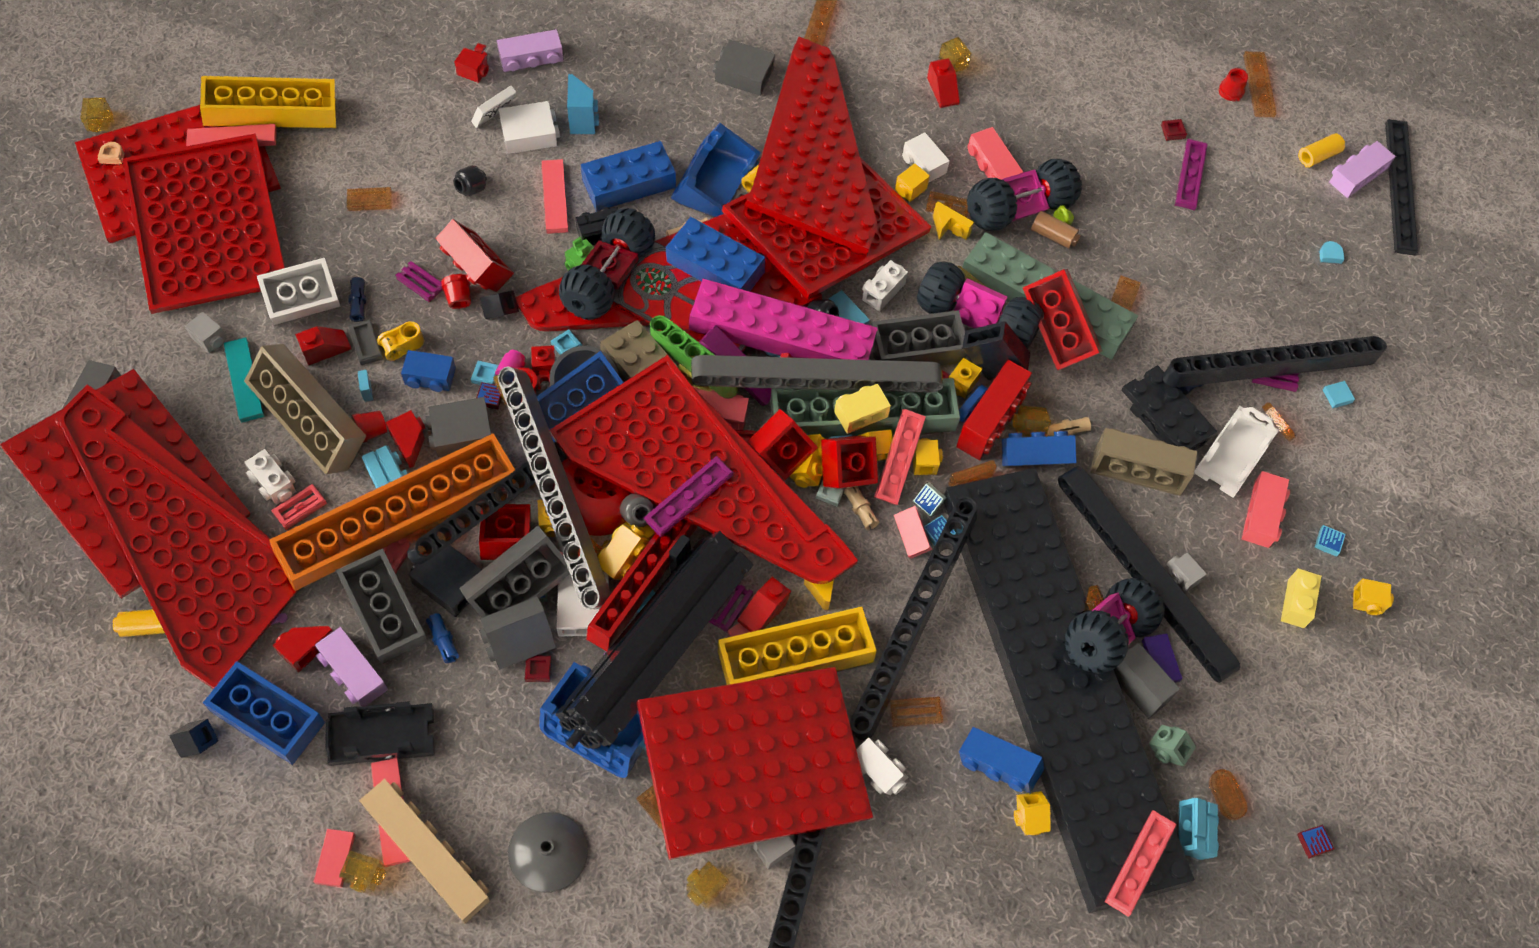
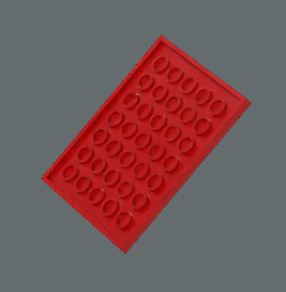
M196 105L75 142L109 244L135 236L136 233L123 162L122 164H101L97 158L100 148L108 142L120 144L124 151V158L185 147L187 143V129L231 126H203L200 105ZM259 146L269 192L279 190L281 187L265 146Z
M256 133L122 158L147 301L151 314L261 292L257 276L285 268Z
M861 157L878 224L867 255L745 207L749 193L723 205L722 212L807 300L928 234L932 228Z
M134 369L96 389V391L107 397L126 413L127 417L246 518L250 516L249 510ZM63 409L0 445L122 599L141 587L62 430L60 415Z
M836 667L637 701L669 860L873 818Z

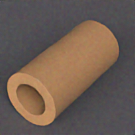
M1043 211L1039 212L1031 227V230L1068 249L1071 246L1075 247L1081 237L1078 234L1079 229Z

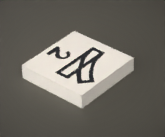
M509 86L478 106L471 121L473 125L477 128L499 114V108L509 107L516 94L514 88Z

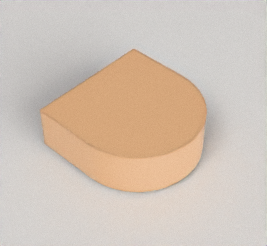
M108 142L100 148L97 159L101 164H122L124 151L120 144Z

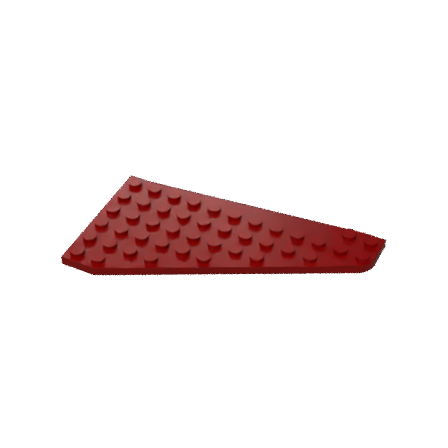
M798 37L791 53L755 180L747 197L745 207L867 255L878 224L835 58L828 47Z
M87 384L62 410L60 415L62 430L181 667L214 689L235 662H240L300 589L296 591L293 589L272 550L270 538L127 417L126 413L113 402Z

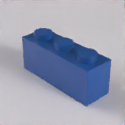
M1068 431L1054 432V436H1045V432H1033L1031 437H1022V433H1009L1008 438L1002 439L1003 466L1076 463L1075 435L1068 436Z
M972 727L959 750L961 762L967 769L981 771L993 781H1003L1017 792L1025 791L1031 794L1044 770L1043 758L975 727Z

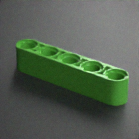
M659 315L650 321V335L668 355L691 372V356L714 355L667 317ZM709 386L723 398H733L738 393V387Z

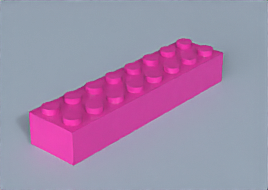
M702 279L689 319V330L707 334L716 325L734 343L780 356L782 353L789 352L793 358L869 360L877 327Z

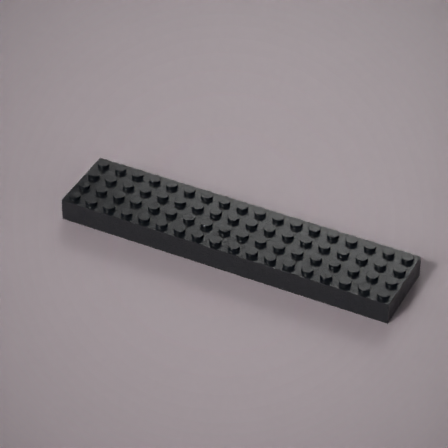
M1032 468L947 487L944 494L946 497L944 505L948 516H950L955 503L961 497H971L977 505V520L961 553L1032 753L1043 758L1044 770L1040 777L1089 913L1111 908L1112 906L1107 904L1105 900L1150 813L1154 810L1171 820V817L1114 670L1104 673L1085 671L1083 666L1079 668L1074 664L1076 661L1070 659L1066 650L1065 634L1069 624L1076 616L1091 610L1036 469ZM965 508L960 512L963 514H969L972 512V510ZM954 529L956 535L962 532L960 529ZM1175 829L1139 900L1184 888L1195 881Z

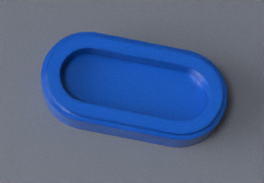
M980 385L959 409V421L965 422L988 390L987 387Z

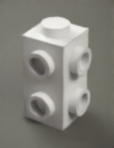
M891 260L885 266H880L875 277L872 280H867L864 284L862 300L880 312L905 285L908 271Z
M264 449L244 462L249 470L245 474L253 484L258 482L261 486L258 490L266 501L271 499L277 505L290 499L296 492L293 483L296 482L288 470L285 472L281 470L282 463L275 454L270 456Z
M868 737L856 749L862 774L867 773L873 779L870 784L878 793L882 794L885 792L888 795L892 793L896 795L906 786L904 782L908 778L904 773L906 767L896 757L892 760L886 754L889 749L879 739L874 741Z

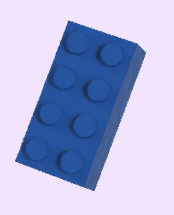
M661 141L581 164L582 181L596 212L606 207H614L676 188V172Z
M693 217L687 220L666 246L667 262L700 281L706 279L750 292L765 273L764 256Z
M601 351L537 396L549 430L624 383Z
M238 661L235 662L203 701V704L212 714L291 765L295 763L325 724V721L317 711Z

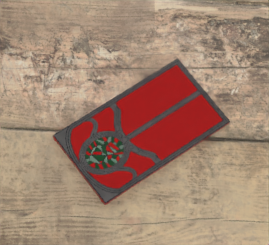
M654 242L652 249L647 254L638 258V262L618 290L615 289L613 303L648 323L655 316H665L696 341L700 342L706 334L689 330V319L702 281L669 264L666 259V247ZM734 343L742 352L747 347L746 345Z

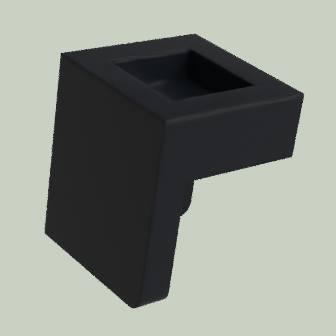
M514 290L480 298L485 319L519 312Z
M208 718L187 723L169 735L181 758L201 754L219 741Z

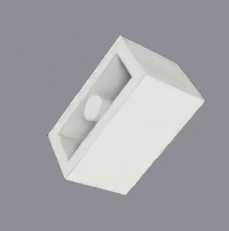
M926 133L904 144L902 155L904 161L911 166L915 163L930 175L929 182L947 173L950 160Z

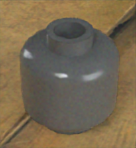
M630 494L622 501L620 514L631 526L635 524L638 527H644L648 525L644 517L654 509V505L646 497Z

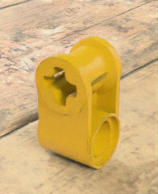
M409 321L382 333L377 338V342L380 346H383L386 352V359L394 361L406 355L408 350L415 351L422 347L424 337L419 325Z

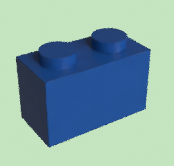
M408 350L401 375L404 384L411 388L424 387L436 392H441L442 390L450 391L456 366L454 358L451 356Z

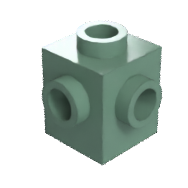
M1161 725L1149 743L1155 753V757L1159 761L1180 766L1186 764L1196 748L1187 731L1176 726Z

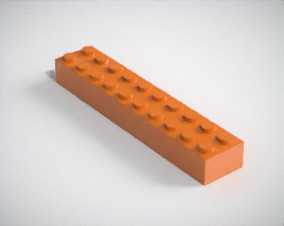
M493 433L286 531L269 541L274 554L293 589L296 591L335 572L339 568L366 557L459 511L515 471V468Z

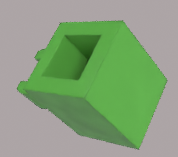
M581 237L575 239L573 247L565 251L566 262L564 264L568 271L575 266L581 265L594 248L587 239L583 241Z

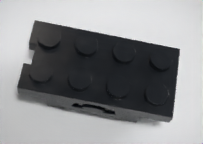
M1158 365L1148 370L1144 375V379L1137 381L1135 378L1123 386L1121 391L1133 403L1130 410L1136 417L1142 420L1158 440L1178 447L1184 446L1195 451L1217 433V430L1178 387H1170L1164 383L1162 378L1164 371Z
M410 701L371 706L344 707V712L328 713L325 736L328 765L335 766L384 761L393 758L404 759L434 756V737L429 735V724L434 723L433 704L411 705Z

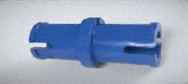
M436 613L426 619V623L432 632V641L435 646H438L444 662L452 663L459 658V653L453 644L451 631L446 629L441 614Z

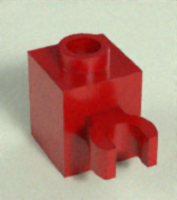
M478 43L474 51L463 48L454 61L458 76L477 83L480 82L482 77H486L489 71L486 58L487 53L484 52L486 45Z
M554 345L531 347L532 370L538 378V389H541L543 381H548L550 384V372L556 361Z

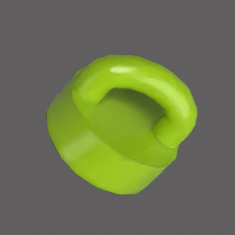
M1060 206L1053 213V217L1072 225L1074 216L1066 207Z

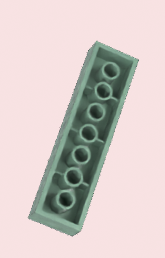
M987 232L984 233L967 256L962 267V272L965 274L966 279L968 278L1007 296V302H1010L1015 297L1026 298L1022 287L1058 272ZM1073 280L1103 350L1100 354L1112 360L1131 332L1138 315Z
M944 378L943 388L937 392L882 391L891 405L888 417L848 434L834 412L836 400L842 395H850L858 392V390L771 388L770 404L772 416L781 409L807 435L821 434L823 438L846 435L858 436L867 432L891 430L892 435H894L902 409L926 416L921 433L956 431L960 419L953 378Z

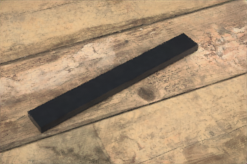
M1387 119L1385 123L1387 150L1396 156L1388 168L1394 253L1416 256L1418 244L1408 122Z

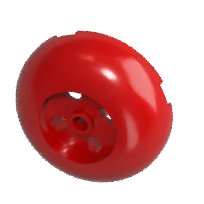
M567 458L562 462L588 534L593 536L613 534L618 527H621L626 522L620 514V506L625 497L633 493L572 464Z

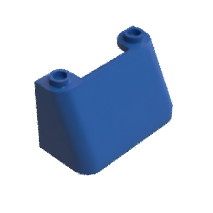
M719 123L698 147L676 186L671 199L678 204L713 217L724 214L722 212L723 205L731 202L742 178L749 170H753L759 164L757 159L761 152Z
M574 662L541 706L540 730L550 739L620 778H626L645 746L639 711L623 731L618 733V737L611 745H601L599 748L588 749L579 742L572 749L566 744V741L575 730H566L559 723L560 719L555 713L561 706L565 705V701L591 671L589 667Z

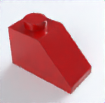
M946 58L930 62L927 79L940 108L958 105L960 100L957 77L950 59Z
M316 326L295 334L308 366L352 350L344 330Z
M412 410L385 423L408 467L412 468L416 463L425 440L422 430L426 428L420 416L415 417Z
M772 576L757 591L737 622L750 632L764 629L786 607L791 590Z
M329 626L291 628L288 632L282 633L277 638L273 647L299 673L319 653L315 644L331 634L333 630Z

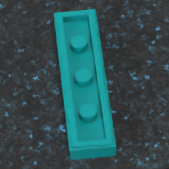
M247 337L225 342L224 348L240 422L243 423L265 417L261 400L244 382L253 364Z

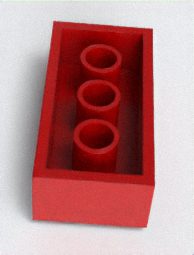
M1063 269L1022 287L1027 300L1031 301L1032 304H1034V301L1037 302L1044 311V318L1040 320L1038 326L1057 370L1103 351L1068 269Z
M1007 360L964 423L956 445L958 449L979 461L984 454L987 456L990 454L995 445L994 441L1002 436L1006 428L1004 426L1007 422H1011L1016 414V408L1025 401L1026 393L1032 384L1029 382L1032 372Z

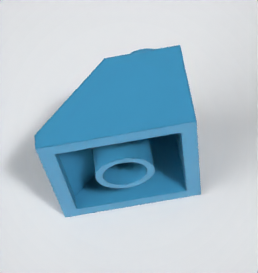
M568 74L567 109L570 134H595V126H599V113H595L598 112V99H594L591 88L573 74Z

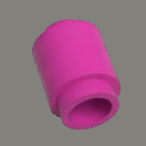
M509 350L508 353H505L495 371L497 379L500 370L504 367L524 368L525 356L517 350Z

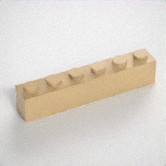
M384 779L359 801L463 923H467L490 902L487 896L490 891L480 879L476 883L469 876L472 870L463 860L457 862L452 854L455 851L446 840L440 843L434 836L438 833L434 826L428 820L425 823L420 820L418 815L421 812L413 802L410 801L406 804L401 798L404 793L395 782L390 785Z

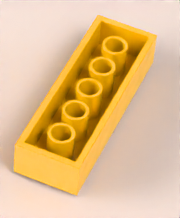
M201 76L200 110L203 126L275 124L276 127L336 128L335 80Z
M862 607L718 640V654L727 685L836 667V671L874 663L876 655L874 641Z

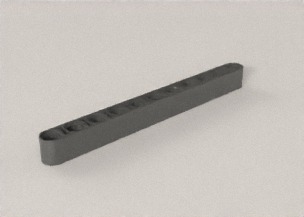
M698 355L691 360L692 383L697 386L859 391L864 386L878 384L882 391L930 393L940 391L943 388L941 365L936 362Z
M504 367L498 374V382L582 606L586 609L600 610L611 595L532 383L525 371ZM587 572H589V578H588V580H587V578H586ZM596 594H597V597H598L597 602H595V595H596Z

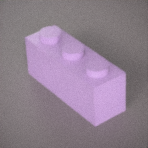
M557 29L497 40L503 72L550 63L555 64L563 61L562 46Z
M1378 141L1370 146L1366 145L1358 155L1353 154L1344 165L1339 164L1332 171L1333 176L1329 183L1348 198L1386 171L1396 156Z
M341 627L315 644L319 651L316 655L317 659L324 668L328 665L333 670L330 673L331 677L338 686L342 683L348 690L344 693L353 705L358 702L360 706H367L388 690L384 681Z

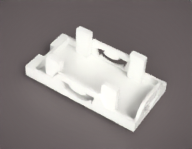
M1239 406L1195 469L1194 474L1206 481L1209 479L1221 485V491L1234 498L1279 431L1275 427L1273 419L1253 407L1243 408ZM1250 412L1254 413V416H1255L1256 418H1258L1259 420H1261V421H1265V420H1266V421L1268 422V424L1266 425V423H1263V422L1258 421L1257 419H1255V418L1253 417L1252 414H1250Z

